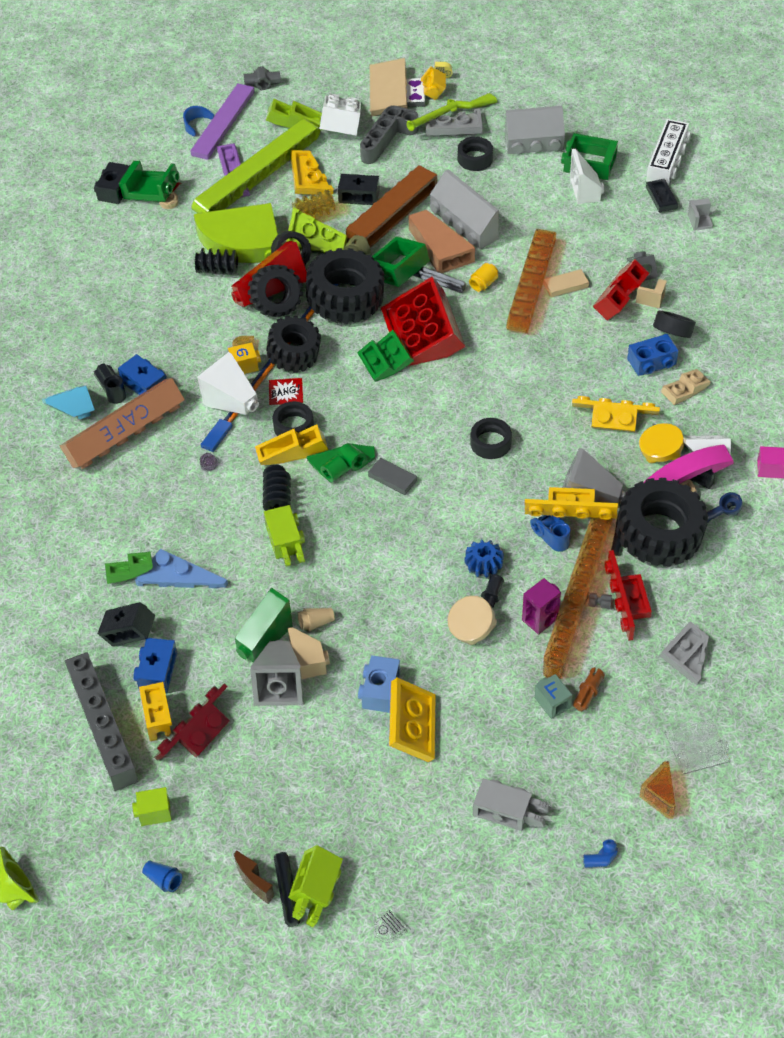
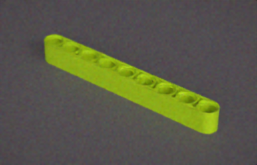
M307 119L300 120L197 196L192 203V210L196 213L224 210L243 196L244 189L247 190L246 188L251 190L291 160V150H304L317 140L321 130Z

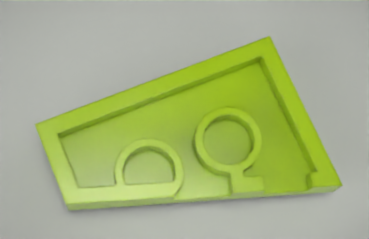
M293 207L288 231L303 234L309 240L311 251L325 253L328 250L335 251L337 248L344 249L347 244V235ZM293 238L286 240V242H297L298 248L302 249V246L298 240Z

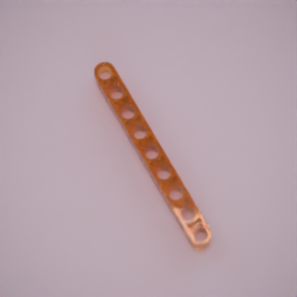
M591 517L544 654L543 675L547 678L556 674L561 679L565 673L589 600V594L592 591L612 530L613 518L603 520Z

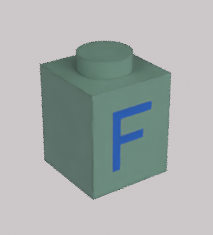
M556 674L549 678L541 679L535 685L534 698L551 719L572 707L573 695Z

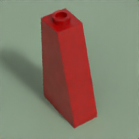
M286 242L231 286L233 301L243 307L252 304L249 300L251 296L248 295V290H250V286H248L249 281H252L253 278L251 277L258 272L257 270L265 266H287L288 269L295 271V275L300 277L299 283L306 282L307 272L297 242ZM271 279L265 288L266 296L270 297L285 290V287L280 280Z

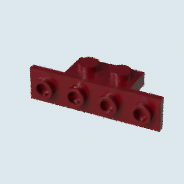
M225 683L218 688L214 685L205 694L207 700L202 705L197 703L189 712L191 717L187 722L182 720L173 729V732L176 734L170 740L165 738L156 749L159 752L154 756L157 761L163 758L178 741L194 757L199 756L230 720L212 704L228 687Z

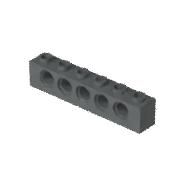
M88 652L64 660L114 791L138 783L135 768Z

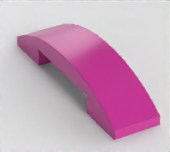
M725 445L711 446L688 453L668 463L647 479L654 478V480H659V478H667L666 480L668 481L674 479L679 481L680 484L710 469L715 473L734 464V461Z

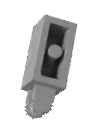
M484 778L473 803V816L522 831L524 824L541 828L545 825L544 817L531 813L529 810L547 814L550 810L549 804L532 798V793L527 792L523 788H513L503 785L498 780H487Z

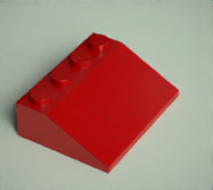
M433 277L428 278L381 307L388 331L394 330L399 335L414 359L408 366L447 358L466 347L444 289Z

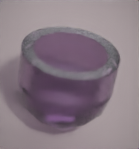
M211 453L201 455L199 460L200 468L206 472L216 469L217 459L215 455Z

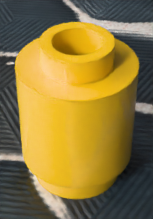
M484 263L469 279L472 289L477 292L486 290L498 279V269L493 264Z

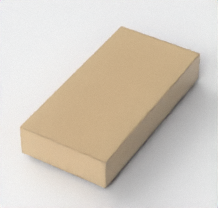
M582 269L546 278L543 283L550 297L589 288V281Z

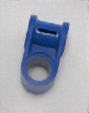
M542 515L539 518L530 520L533 531L554 551L563 552L569 548L570 527L561 518Z

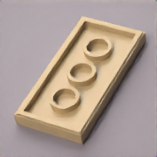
M405 58L370 65L371 116L381 115L388 106L392 105L408 109Z

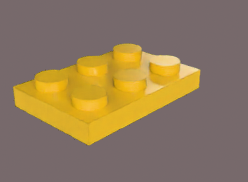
M398 677L391 681L389 746L430 762L435 759L436 694Z

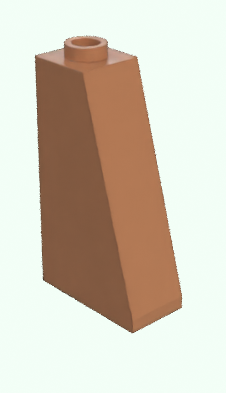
M428 210L409 215V230L417 242L426 244L430 262L437 272L444 273L475 262V247Z

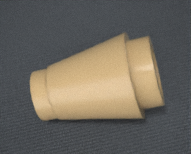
M331 607L304 608L303 611L298 612V622L301 630L312 631L335 619Z

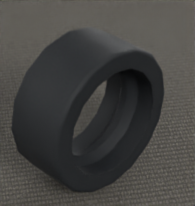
M465 138L459 143L457 149L459 165L470 171H480L488 168L493 162V145L486 138ZM471 151L483 152L484 155L469 156L466 153Z
M284 231L278 234L273 240L271 254L280 248L285 240L296 239L302 246L301 257L305 266L311 256L309 240L303 234L295 231Z
M659 310L657 311L653 327L675 336L691 338L696 322L682 315Z
M291 401L279 405L272 416L274 433L277 436L292 429L299 433L314 426L312 410L302 402ZM292 416L302 417L306 420L304 424L293 428L285 427L281 424L284 419Z
M484 418L476 422L471 428L470 445L472 451L477 456L484 459H497L506 455L511 449L512 431L505 421L498 418ZM495 432L502 435L504 440L497 444H485L478 437L483 433Z

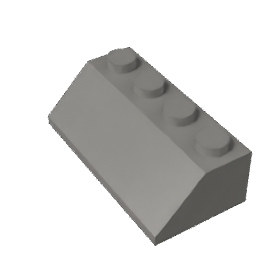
M447 169L430 193V209L434 214L439 215L446 224L451 225L458 234L463 235L469 243L481 250L498 240L499 210Z

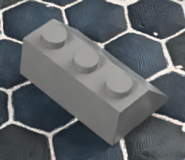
M563 106L506 110L505 143L508 154L564 150Z

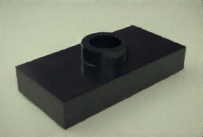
M665 179L646 182V189L658 212L678 208V203Z

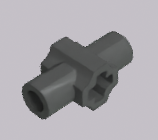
M264 66L258 67L254 70V73L244 74V85H255L260 90H267L271 84L281 83L280 71L269 72Z

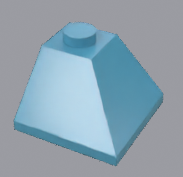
M86 385L42 399L44 404L72 417L78 416V419L91 416L90 411L95 410Z

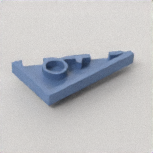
M162 549L152 558L153 568L138 576L135 580L137 586L158 584L159 587L194 588L195 585H208L209 588L218 589L220 587L226 588L228 585L227 579Z

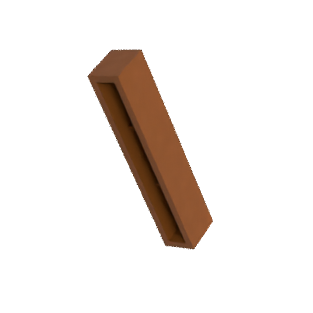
M420 165L413 171H410L405 178L399 181L390 191L386 192L381 199L375 202L366 212L362 213L352 224L348 225L346 228L347 243L354 235H360L367 239L371 248L430 196V193L437 184V174Z

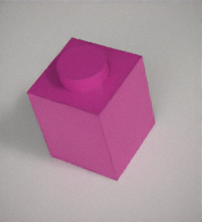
M760 446L757 458L758 477L784 479V448Z

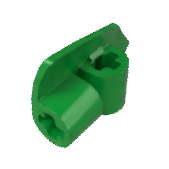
M346 443L335 449L307 456V461L325 479L333 483L351 469L357 471L374 460L375 447Z

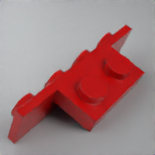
M610 550L608 560L604 562L606 574L611 576L610 589L611 593L616 594L615 607L617 613L621 612L620 625L622 632H626L628 641H631L635 631L633 620L650 618L652 611L641 574L621 576L614 550Z

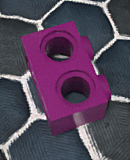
M543 578L523 593L522 621L538 635L559 619L561 598L559 588Z

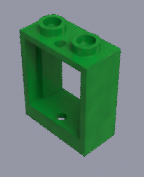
M573 133L571 140L567 141L566 152L562 154L561 164H564L563 172L570 173L572 149H576L580 153L604 157L603 162L585 160L598 174L599 179L608 180L617 157L618 141Z
M398 236L372 256L375 259L374 261L377 260L384 271V283L400 287L430 261L426 244ZM401 255L406 256L396 265L391 264Z

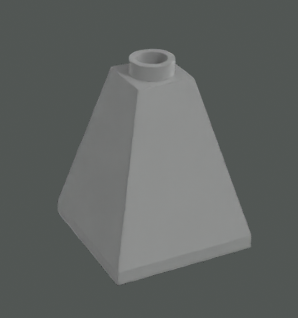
M579 448L566 474L562 488L595 489L594 502L621 504L625 492L621 491L623 484L589 453Z
M284 640L270 641L250 668L254 706L303 705L300 664L290 642Z

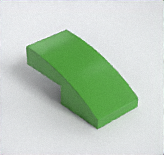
M151 552L127 554L128 561L105 563L107 584L126 581L153 568Z

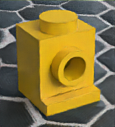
M430 66L422 76L421 81L424 86V95L437 100L446 89V74Z

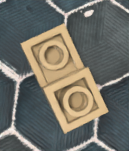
M695 369L681 374L679 381L664 385L661 393L673 405H676L704 390L710 385L711 381L702 372Z

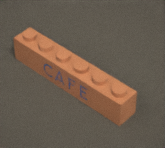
M172 378L165 379L59 446L73 468L81 467V469H84L93 463L91 459L99 456L101 458L111 452L109 448L113 445L120 446L128 441L127 437L132 433L137 435L144 431L146 424L150 422L154 424L163 419L162 414L169 411V413H172L181 407L179 403L185 399Z

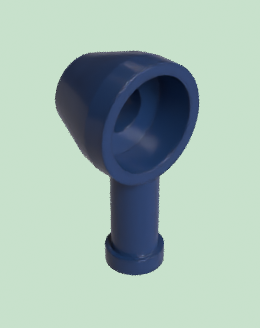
M734 492L725 493L719 500V506L707 512V523L722 514L731 517L737 516L743 506L740 495ZM731 506H735V507H736V508L733 509V510H729V507H731Z

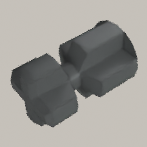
M591 592L588 605L595 607L599 603L601 608L610 609L612 595L602 594L599 598L597 593Z

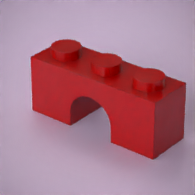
M634 259L619 271L593 307L606 320H609L624 308L630 300L629 294L643 283L649 272Z

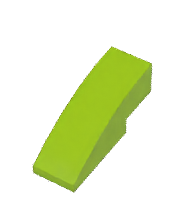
M273 99L268 108L266 121L291 128L300 120L307 119L320 128L322 113L294 100L290 106L277 99Z

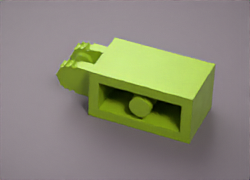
M290 505L263 511L265 526L275 558H283L286 567L291 566V555L296 554L299 563L305 562L302 551V544L305 543L303 531H298L297 526H299L297 513H292Z
M318 845L304 851L288 897L296 902L292 917L300 920L305 913V909L308 908L310 911L306 924L311 927L317 924L322 909L329 906L333 900L334 893L332 891L342 872L340 869L342 858Z

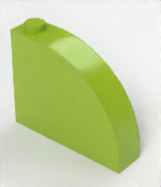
M271 203L194 214L197 236L207 250L212 248L213 254H216L217 249H220L221 255L224 254L225 249H228L229 255H232L233 250H236L239 263H260L271 255L273 240L278 235Z

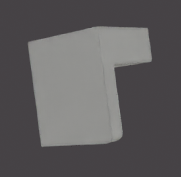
M709 198L690 200L688 217L694 231L713 228L709 216L711 207Z

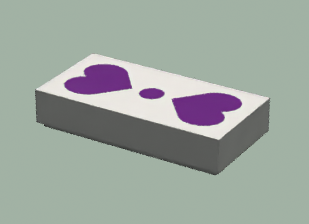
M421 78L407 79L408 107H425L424 86Z

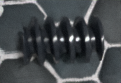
M201 248L200 253L196 252L195 254L196 273H200L201 270L204 273H208L210 270L212 274H216L217 271L219 274H224L226 271L228 275H231L234 271L236 275L238 270L236 250H233L232 255H229L228 249H225L224 254L221 255L220 249H217L216 254H213L212 248H209L208 254H206L205 249Z
M279 464L270 465L263 471L262 502L265 511L287 505L291 507V475Z

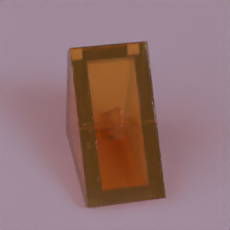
M664 761L641 785L639 797L666 818L673 819L676 806L669 761Z

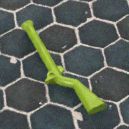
M487 93L470 102L448 99L447 105L413 121L409 120L406 125L410 131H413L416 127L450 111L455 112L457 108L472 109L497 103V98Z

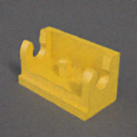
M160 682L139 687L150 742L157 740L158 732H165L166 737H169L172 722L164 683Z

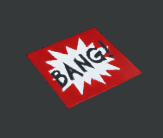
M302 378L269 380V405H280L291 401L303 403Z

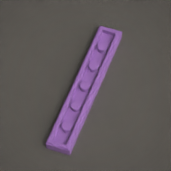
M237 83L191 149V156L206 160L210 158L254 94V87Z

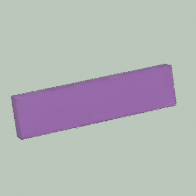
M235 143L217 146L223 173L226 176L241 165ZM246 188L247 190L244 189L243 196L241 197L250 196L248 188Z

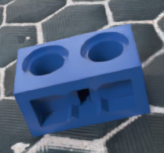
M664 334L630 344L627 359L637 376H641L676 365L678 349L669 335Z

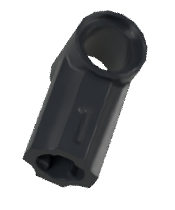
M105 363L98 365L94 371V376L105 391L108 401L113 404L123 402L126 399V393L122 378L117 376L110 365Z

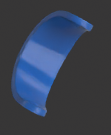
M202 106L188 107L183 113L186 132L195 136L196 131L188 123L196 118L212 120L215 115Z

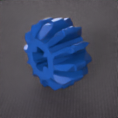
M481 538L480 543L473 541L471 547L466 549L464 562L468 566L469 573L475 572L477 577L484 574L487 579L489 573L496 574L497 570H501L504 554L500 550L499 544L493 545L492 540L484 542Z

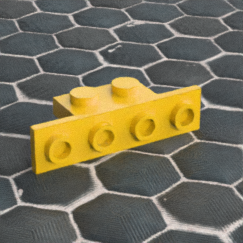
M577 396V399H572V407L593 409L591 428L635 432L637 413L659 415L660 407H655L654 403L633 405L634 402L622 400L621 403H613L611 399L599 398V401H593L587 396Z
M549 487L548 500L525 499V514L535 517L550 515L557 518L571 516L580 519L592 517L609 520L611 518L617 519L618 503L594 502L595 489Z

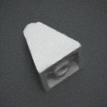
M230 352L197 376L204 405L244 415L254 412L258 408L257 394Z

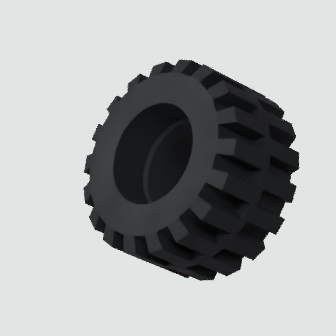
M269 265L260 268L256 274H253L251 277L253 279L248 284L250 286L248 295L251 296L249 299L250 303L255 305L254 309L259 310L261 314L268 315L269 317H282L290 314L291 311H295L297 309L296 305H300L301 300L299 299L300 296H303L300 288L303 285L299 283L300 277L294 274V270L288 269L284 265ZM271 279L280 280L285 287V296L279 303H272L266 296L265 288Z
M285 316V319L280 318L277 320V323L274 322L269 330L266 347L267 356L271 358L270 362L272 364H277L276 367L278 369H285V372H289V370L293 371V373H298V370L306 371L307 367L311 368L313 363L317 361L321 334L319 329L314 327V323L311 321L307 322V319L304 317L302 319L298 318V316L293 318ZM294 342L301 346H292L287 343Z

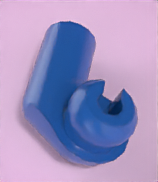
M607 839L603 842V847L598 854L583 855L584 868L606 867L610 865L618 853L617 843L612 839Z

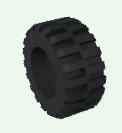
M337 248L335 251L328 250L324 255L321 253L316 257V260L314 259L310 263L306 273V297L309 306L312 307L316 314L320 313L322 318H328L331 322L335 323L337 321L342 322V324H348V322L352 321L357 323L360 322V319H368L378 311L383 302L385 278L381 265L377 260L374 261L375 259L371 255H365V252L360 250L354 251L352 248H348V250H342V248ZM334 284H351L355 287L343 288Z
M650 478L646 479L645 483L643 481L636 483L634 487L628 489L623 497L616 521L617 536L620 538L621 545L624 548H628L627 552L632 556L636 555L638 560L643 563L647 561L653 566L663 564V567L671 566L672 563H675V565L684 563V560L692 558L701 546L708 525V513L705 503L702 500L699 501L700 496L695 491L692 492L691 488L686 484L683 486L674 479L668 481L666 480L667 478H659V480ZM651 514L667 516L679 525V528L673 530L656 528L648 523L644 516Z

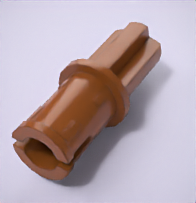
M591 668L585 682L580 684V691L573 703V706L580 712L587 710L592 698L598 694V687L605 677L604 672L599 668L596 674H594L596 668Z

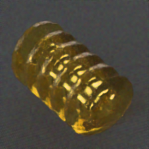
M325 190L323 194L322 192H317L316 196L310 194L309 199L307 196H303L301 200L296 198L294 203L292 202V209L295 207L315 219L316 213L323 217L324 210L327 215H330L331 208L335 211V203L329 190Z

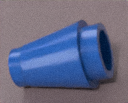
M151 860L147 861L143 867V875L163 892L176 891L182 882V874L175 867Z

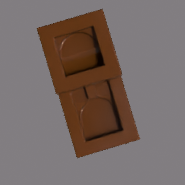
M236 850L233 854L235 864L243 881L254 894L269 904L274 897L272 884L259 877L260 874L256 862Z

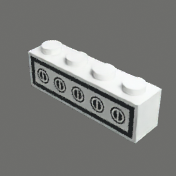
M670 119L666 120L647 168L646 181L665 179L669 186L671 179H675L676 167L680 166L681 155H684L686 143H689L690 140L689 123Z

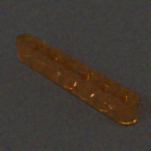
M537 228L535 230L508 315L506 329L509 331L528 333L554 249L556 231Z

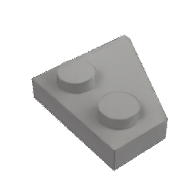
M690 621L661 652L660 657L697 685L702 676L701 670L705 660V649L708 645L709 636Z

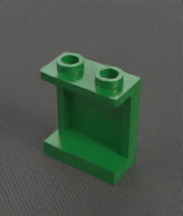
M133 161L119 182L123 199L165 202L177 182H179L180 174L177 171L176 165L172 163L167 171L163 172L143 170L141 161Z

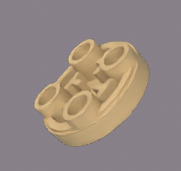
M479 596L461 598L452 606L448 614L450 632L458 640L469 645H474L486 638L497 624L492 606Z

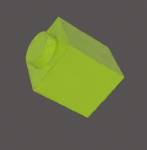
M166 787L136 792V802L132 803L134 818L139 817L141 826L172 821L170 800Z

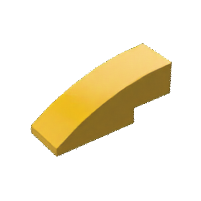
M317 424L299 433L292 429L255 446L261 465L290 462L329 450L324 434Z

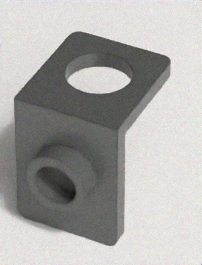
M645 251L633 253V257L627 258V261L632 262L636 259L642 266L644 264L651 266L652 271L644 281L658 277L654 254H646Z

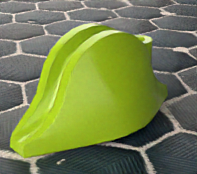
M0 846V902L7 903L11 910H15L25 900L37 903L39 899L30 880L7 849Z

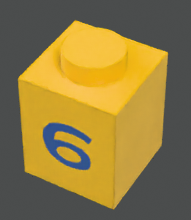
M252 342L228 348V352L233 355L244 374L259 371L258 363L261 362L259 350H254Z

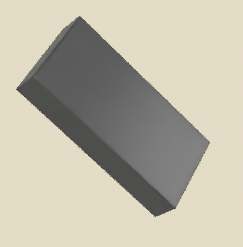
M381 457L368 471V477L403 495H406L417 482L416 475Z

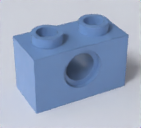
M371 655L369 664H365L363 670L365 683L364 685L360 684L358 699H362V709L390 713L391 681L400 676L399 659Z

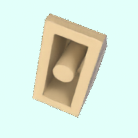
M293 627L288 628L289 641L300 664L301 679L327 674L326 665L330 664L328 651H323L321 642Z

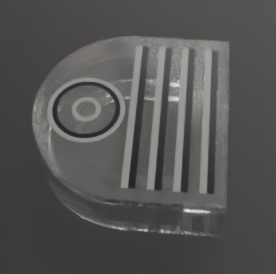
M390 909L375 921V935L382 942H394L407 932V927Z

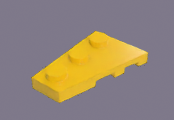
M291 150L295 194L333 195L334 188L328 184L325 174L321 173L319 164L311 151Z

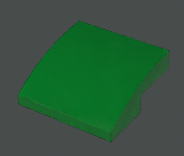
M394 330L390 331L379 342H375L372 339L357 352L375 382L396 374L414 361Z

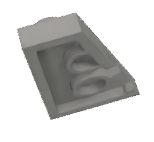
M480 108L474 109V113L458 112V115L455 117L444 115L425 123L426 136L482 134Z

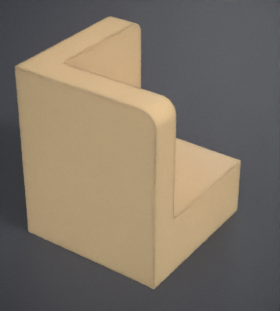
M659 279L655 290L639 286L636 303L660 309L665 296L667 281Z

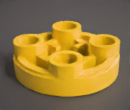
M661 423L653 425L643 432L639 440V446L643 456L649 463L676 460L681 457L684 437L682 431L677 426Z

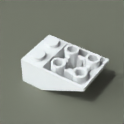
M337 94L325 95L319 129L357 135L361 102L354 97L343 99Z

